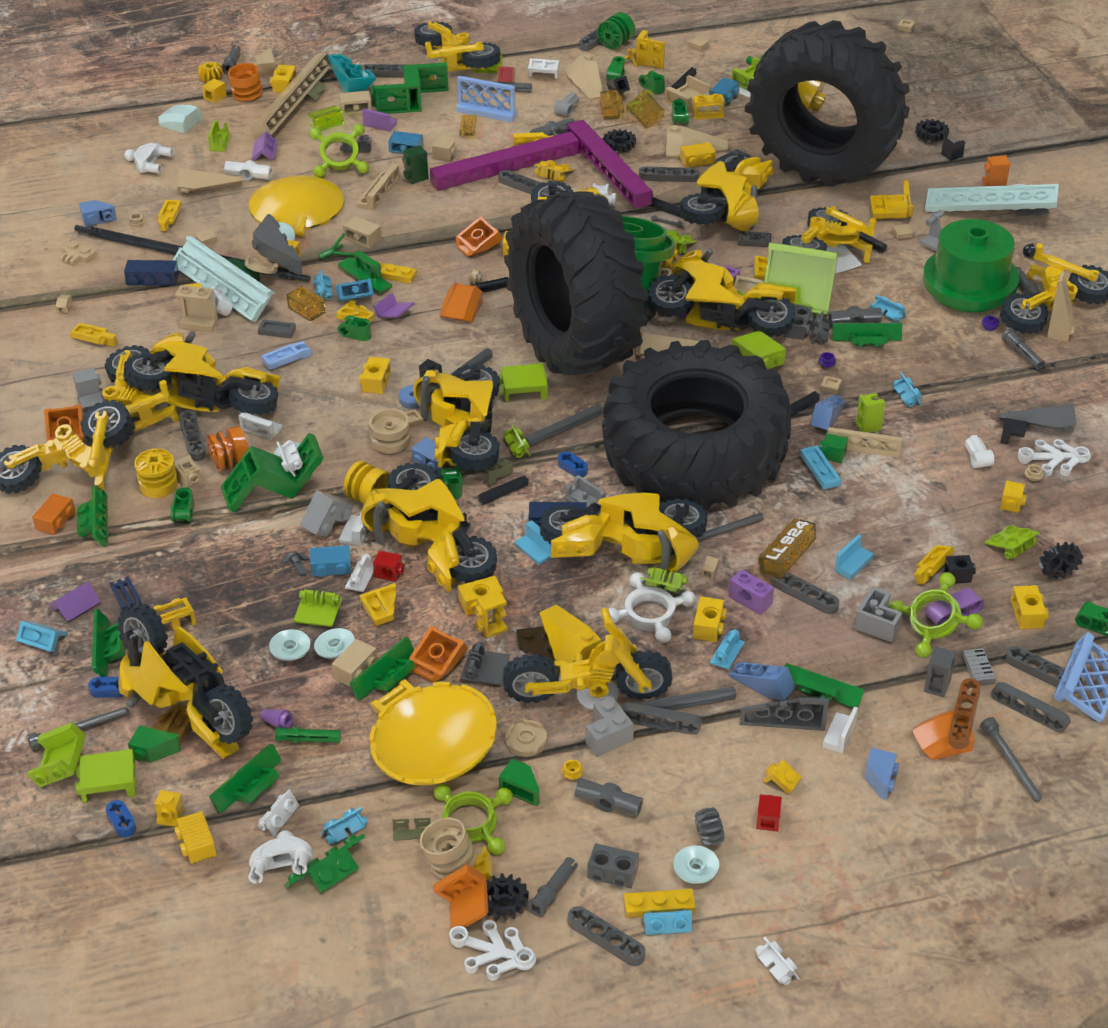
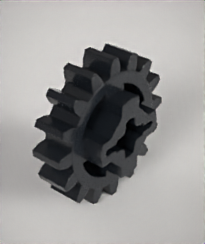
M925 119V122L921 120L920 123H917L915 133H917L916 136L920 137V139H924L926 142L930 140L933 143V141L939 142V140L943 141L944 138H948L949 128L948 125H945V122H940V120Z
M613 129L612 132L608 131V134H604L603 137L606 144L614 152L618 151V153L621 151L626 152V150L631 151L636 145L635 134H632L631 131L627 132L626 129L623 131L621 129L618 131Z
M1064 542L1063 545L1057 543L1055 547L1049 546L1050 550L1043 551L1044 556L1039 557L1041 561L1039 566L1043 575H1047L1048 578L1054 576L1055 579H1058L1059 576L1065 578L1067 574L1072 575L1073 570L1079 569L1077 565H1082L1081 559H1083L1079 547L1075 546L1074 543L1068 545L1067 542Z
M501 873L500 878H496L493 875L491 882L486 880L488 917L494 914L495 920L503 916L504 921H507L510 915L515 919L516 912L524 913L523 907H527L529 891H527L526 883L521 884L520 877L514 880L513 874L505 878L504 874Z

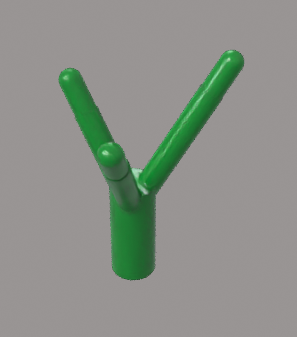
M342 233L330 249L318 254L320 260L331 255L354 256V253L336 251L343 247V244H338L345 236V233Z

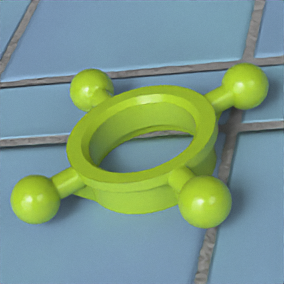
M355 124L350 135L336 132L324 137L318 128H312L309 131L311 139L321 141L320 155L324 161L321 166L318 165L313 169L315 177L322 178L327 168L345 170L352 165L357 166V170L362 174L369 171V164L367 162H360L356 159L359 149L355 138L364 134L365 127L362 124ZM344 142L352 147L353 153L349 159L335 162L327 157L326 150L333 143Z
M945 572L939 577L940 589L921 593L911 605L905 606L899 600L892 601L889 605V608L900 611L902 614H909L913 629L923 637L922 642L918 643L915 647V652L919 657L926 658L930 656L932 652L930 646L931 639H940L950 635L960 623L967 624L972 630L981 628L983 624V619L979 614L974 613L969 616H963L958 602L947 593L948 589L955 584V577L949 572ZM933 600H942L949 603L952 607V613L950 618L943 624L928 627L918 621L919 610L926 603Z
M438 784L435 787V798L446 802L442 818H450L454 810L464 805H476L483 808L488 814V819L478 827L466 828L469 839H471L472 844L485 841L492 855L498 856L505 851V842L501 838H494L492 833L497 826V815L494 808L499 805H508L513 799V794L509 789H499L496 792L495 798L491 799L483 794L471 791L452 796L448 785Z

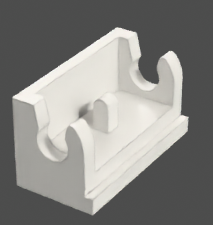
M530 58L528 66L529 77H532V73L538 72L555 74V79H558L560 73L559 60Z

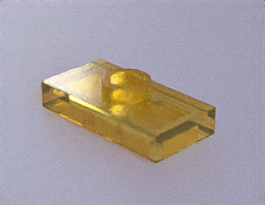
M462 115L459 130L460 136H475L477 115Z

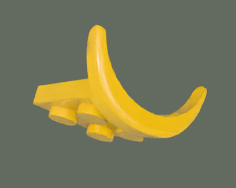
M907 179L903 181V194L870 196V206L874 219H898L913 216L914 205L911 204L909 181Z

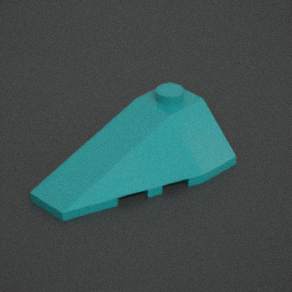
M328 55L329 62L344 93L365 91L376 80L375 75L370 70H363L360 64H353L352 60L345 55Z

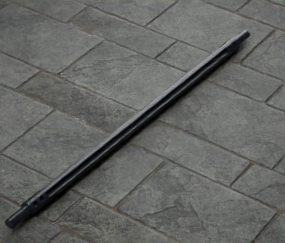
M75 225L74 227L75 231L86 233L88 236L176 255L180 247L183 248V246L92 226ZM220 255L226 260L231 258L230 256ZM278 267L276 273L265 274L293 281L296 279L310 282L311 279L309 275H298Z

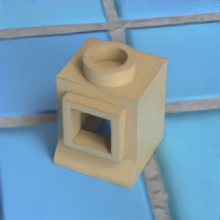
M190 455L174 461L177 478L184 487H189L202 481L200 468Z

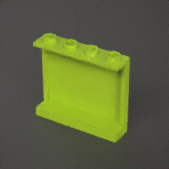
M769 242V255L764 283L796 289V300L793 304L812 307L814 316H819L822 311H824L823 317L824 314H828L839 253Z

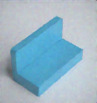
M532 520L526 523V535L515 541V546L540 565L551 558V545L548 541L543 540V536L540 535V527Z
M859 534L836 555L835 572L849 580H852L868 565L874 556V553L861 547L862 536Z
M21 621L16 641L55 652L58 637L67 636V632L33 621Z

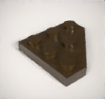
M543 626L516 629L519 650L525 653L538 654L540 657L546 656L548 660L555 661L553 650L550 647L549 639Z

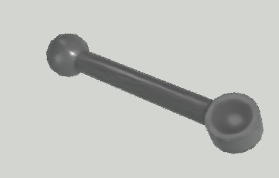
M656 215L651 216V221L653 222L660 221L673 224L678 228L682 226L680 221L674 222L658 218Z

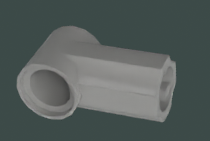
M571 92L562 101L558 100L554 106V113L570 117L573 108L579 103V97L576 93Z

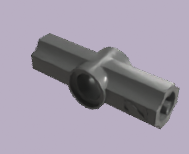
M571 118L556 123L549 121L545 126L532 129L530 133L543 132L547 136L567 133V124L575 122V120Z
M851 306L847 310L830 311L828 319L830 320V327L833 326V323L882 322L881 308L860 309L858 306Z
M581 778L576 785L575 797L596 803V806L604 812L617 810L635 817L640 814L643 798L623 792L614 783L609 782L601 785Z

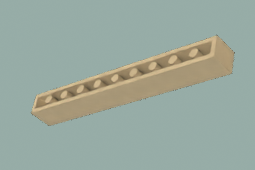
M328 50L315 55L250 128L257 139L265 131L272 135L331 67L328 55H330Z

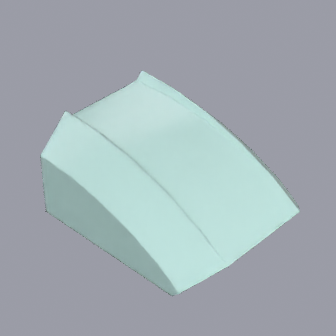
M191 105L173 106L158 117L159 125L185 134L202 120L201 109Z

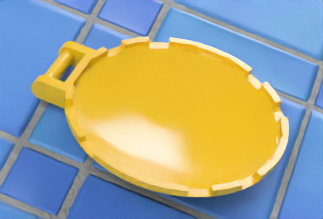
M293 175L272 180L259 187L249 200L250 214L254 216L258 223H261L267 214H271L278 222L289 224L293 228L295 235H299V237H304L306 230L311 229L310 226L317 224L322 226L330 222V218L338 216L344 206V196L337 185L326 179L308 175Z
M403 679L399 682V686L379 700L375 699L370 703L379 718L375 726H372L369 741L372 757L382 772L402 783L433 785L457 778L475 767L489 752L495 740L497 719L491 703L481 692L465 684L458 686L451 685L450 682H433V686L421 688L420 686L413 687L407 680Z

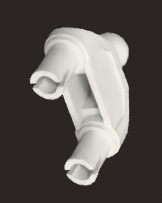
M148 143L139 146L136 152L132 149L126 150L124 157L128 161L135 162V167L139 173L153 172L160 174L162 165L153 162L160 155L174 156V148L163 147L159 143Z
M281 831L276 839L269 840L251 854L249 860L251 870L248 879L257 884L258 879V882L261 883L265 871L293 865L292 870L294 873L301 875L302 869L304 874L307 871L308 862L313 857V850L306 841L294 837L290 831Z

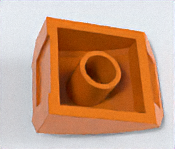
M482 216L456 236L457 248L467 257L487 251L503 240L500 232L486 222Z
M455 282L450 286L446 294L440 317L473 322L483 303L482 291L476 285L470 286Z
M81 405L44 409L47 442L49 440L53 441L56 438V429L64 424L69 425L83 442L85 436L81 431L82 426L80 425L81 420H83Z
M431 625L409 658L415 665L412 671L431 682H435L447 675L456 666L468 650L465 642L455 639Z
M955 709L935 715L918 724L912 730L921 749L932 760L973 751L975 741L973 728L967 747L955 749L949 744V731ZM959 719L957 723L964 725L968 721L966 719ZM958 732V737L956 740H960V738L962 737L961 732Z

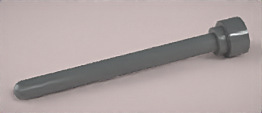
M123 707L75 723V725L80 730H84L129 714V709ZM34 732L27 735L32 751L41 748L42 745L37 742L41 733L37 734Z
M994 717L986 718L980 724L981 730L985 735L993 738L1033 800L1039 802L1042 799L1041 794L1000 735L999 724Z

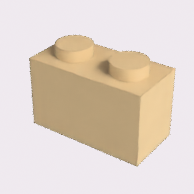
M369 91L339 93L342 116L362 114L363 109L371 110Z
M354 216L343 225L344 239L369 249L382 239L380 225Z
M355 639L331 664L333 679L350 686V682L378 659L376 648Z

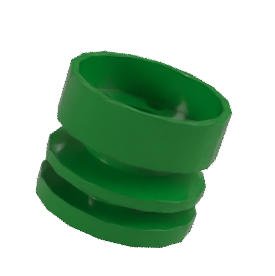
M615 13L599 24L597 29L599 40L606 48L611 50L617 49L634 37L635 24L626 13Z

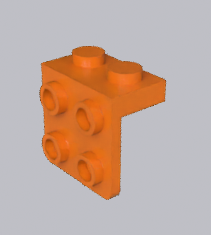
M466 864L433 884L434 893L450 902L451 929L455 926L466 928L487 915L486 875Z

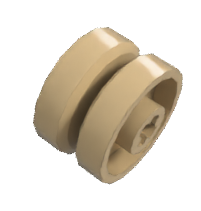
M387 408L375 412L369 418L370 443L376 451L384 454H394L403 451L409 446L411 438L407 414L398 409Z

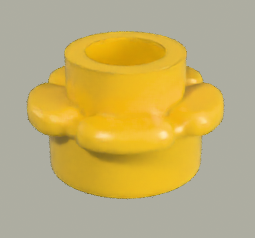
M568 760L562 767V773L565 778L575 780L582 776L583 767L579 761Z

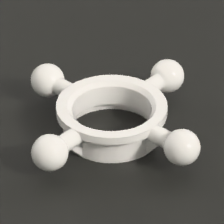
M635 572L630 576L629 581L631 586L637 589L627 596L625 609L608 608L611 618L616 623L619 618L623 617L639 630L647 632L656 631V640L660 643H667L671 639V632L666 627L671 622L675 608L681 604L686 607L693 606L696 602V596L691 591H685L680 597L673 598L670 593L661 588L645 587V580L640 579L641 577L645 578L644 575ZM642 602H657L665 606L667 612L659 618L646 619L638 616L633 611V607Z

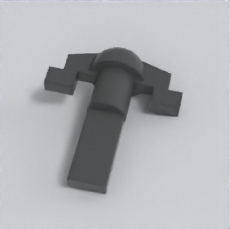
M291 551L283 556V564L291 561L299 576L307 575L299 558H302L303 561L309 560L308 555L305 556L304 553Z

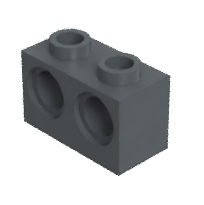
M793 304L795 309L794 324L792 329L784 334V337L804 340L806 334L809 335L814 319V314H811L812 307Z
M935 646L928 665L924 692L945 697L952 677L956 652Z
M595 843L587 864V878L597 882H605L618 887L632 889L639 868V853Z

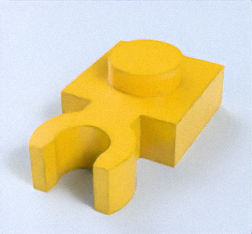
M484 846L482 847V853L477 855L473 868L486 875V880L492 879V861L489 851Z

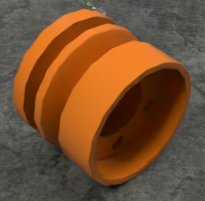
M240 63L229 69V82L232 95L236 100L252 101L262 95L263 88L260 74L255 64Z
M239 425L228 428L226 430V438L221 431H218L216 436L212 433L207 437L211 459L219 472L225 470V465L228 469L232 468V459L237 465L249 449L244 432Z

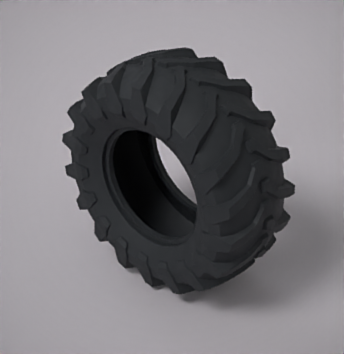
M832 20L823 25H819L816 21H811L797 29H792L781 36L764 53L763 59H760L756 65L753 75L754 79L749 80L747 90L751 94L750 102L745 105V112L751 114L753 125L749 128L751 135H759L763 141L764 146L761 151L765 156L772 153L780 160L779 168L782 171L796 170L804 182L810 183L821 179L826 186H835L844 180L848 183L856 182L866 174L877 169L888 158L896 147L897 140L902 136L904 118H908L910 107L905 105V94L910 91L909 84L902 83L898 72L902 68L900 61L892 63L885 54L887 46L883 41L873 43L866 38V31L864 29L856 27L846 30L841 21ZM820 81L840 90L851 102L856 113L857 124L839 127L826 124L817 119L803 104L799 94L798 83Z
M586 191L555 194L548 196L547 199L536 200L521 207V212L511 217L513 231L506 232L505 238L509 250L508 255H504V263L509 271L507 289L512 292L515 318L520 319L523 337L526 343H532L538 361L545 362L552 373L579 375L604 370L612 364H617L633 356V349L641 346L643 343L640 329L642 326H647L648 323L644 313V301L648 300V292L642 285L641 276L644 268L643 263L637 261L635 255L634 237L632 233L625 231L620 212L612 210L608 199L604 196H597L593 192Z
M700 340L695 346H682L679 341H673L670 343L669 349L657 352L651 347L645 349V358L638 362L626 360L623 363L624 374L621 377H612L608 387V393L611 395L607 396L603 407V417L605 418L602 419L603 441L608 462L611 468H615L618 479L624 486H635L638 493L659 494L665 503L667 500L673 501L675 499L695 501L697 505H702L704 510L708 511L713 503L725 502L730 508L737 505V497L746 493L757 497L762 493L761 484L766 479L775 481L780 471L778 463L784 461L789 444L787 440L790 439L791 409L787 390L783 387L780 374L775 370H767L763 358L757 355L742 356L739 347L734 345H728L723 348L712 347L709 340ZM704 415L722 420L730 426L717 432L696 434L672 429L663 424V422L678 416Z

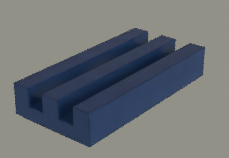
M128 576L124 577V581L118 579L116 584L114 582L109 583L122 611L142 603ZM125 586H127L128 589L130 590V592H131V594H132V596H133V598H134V600H135L136 603H133V601H132L130 595L128 594V592H127ZM118 588H120L122 593L124 594L129 604L128 606L125 605L122 597L120 596L117 590Z

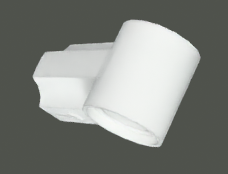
M977 435L970 436L965 441V446L971 455L972 467L993 466L994 454L992 450H987L983 441Z

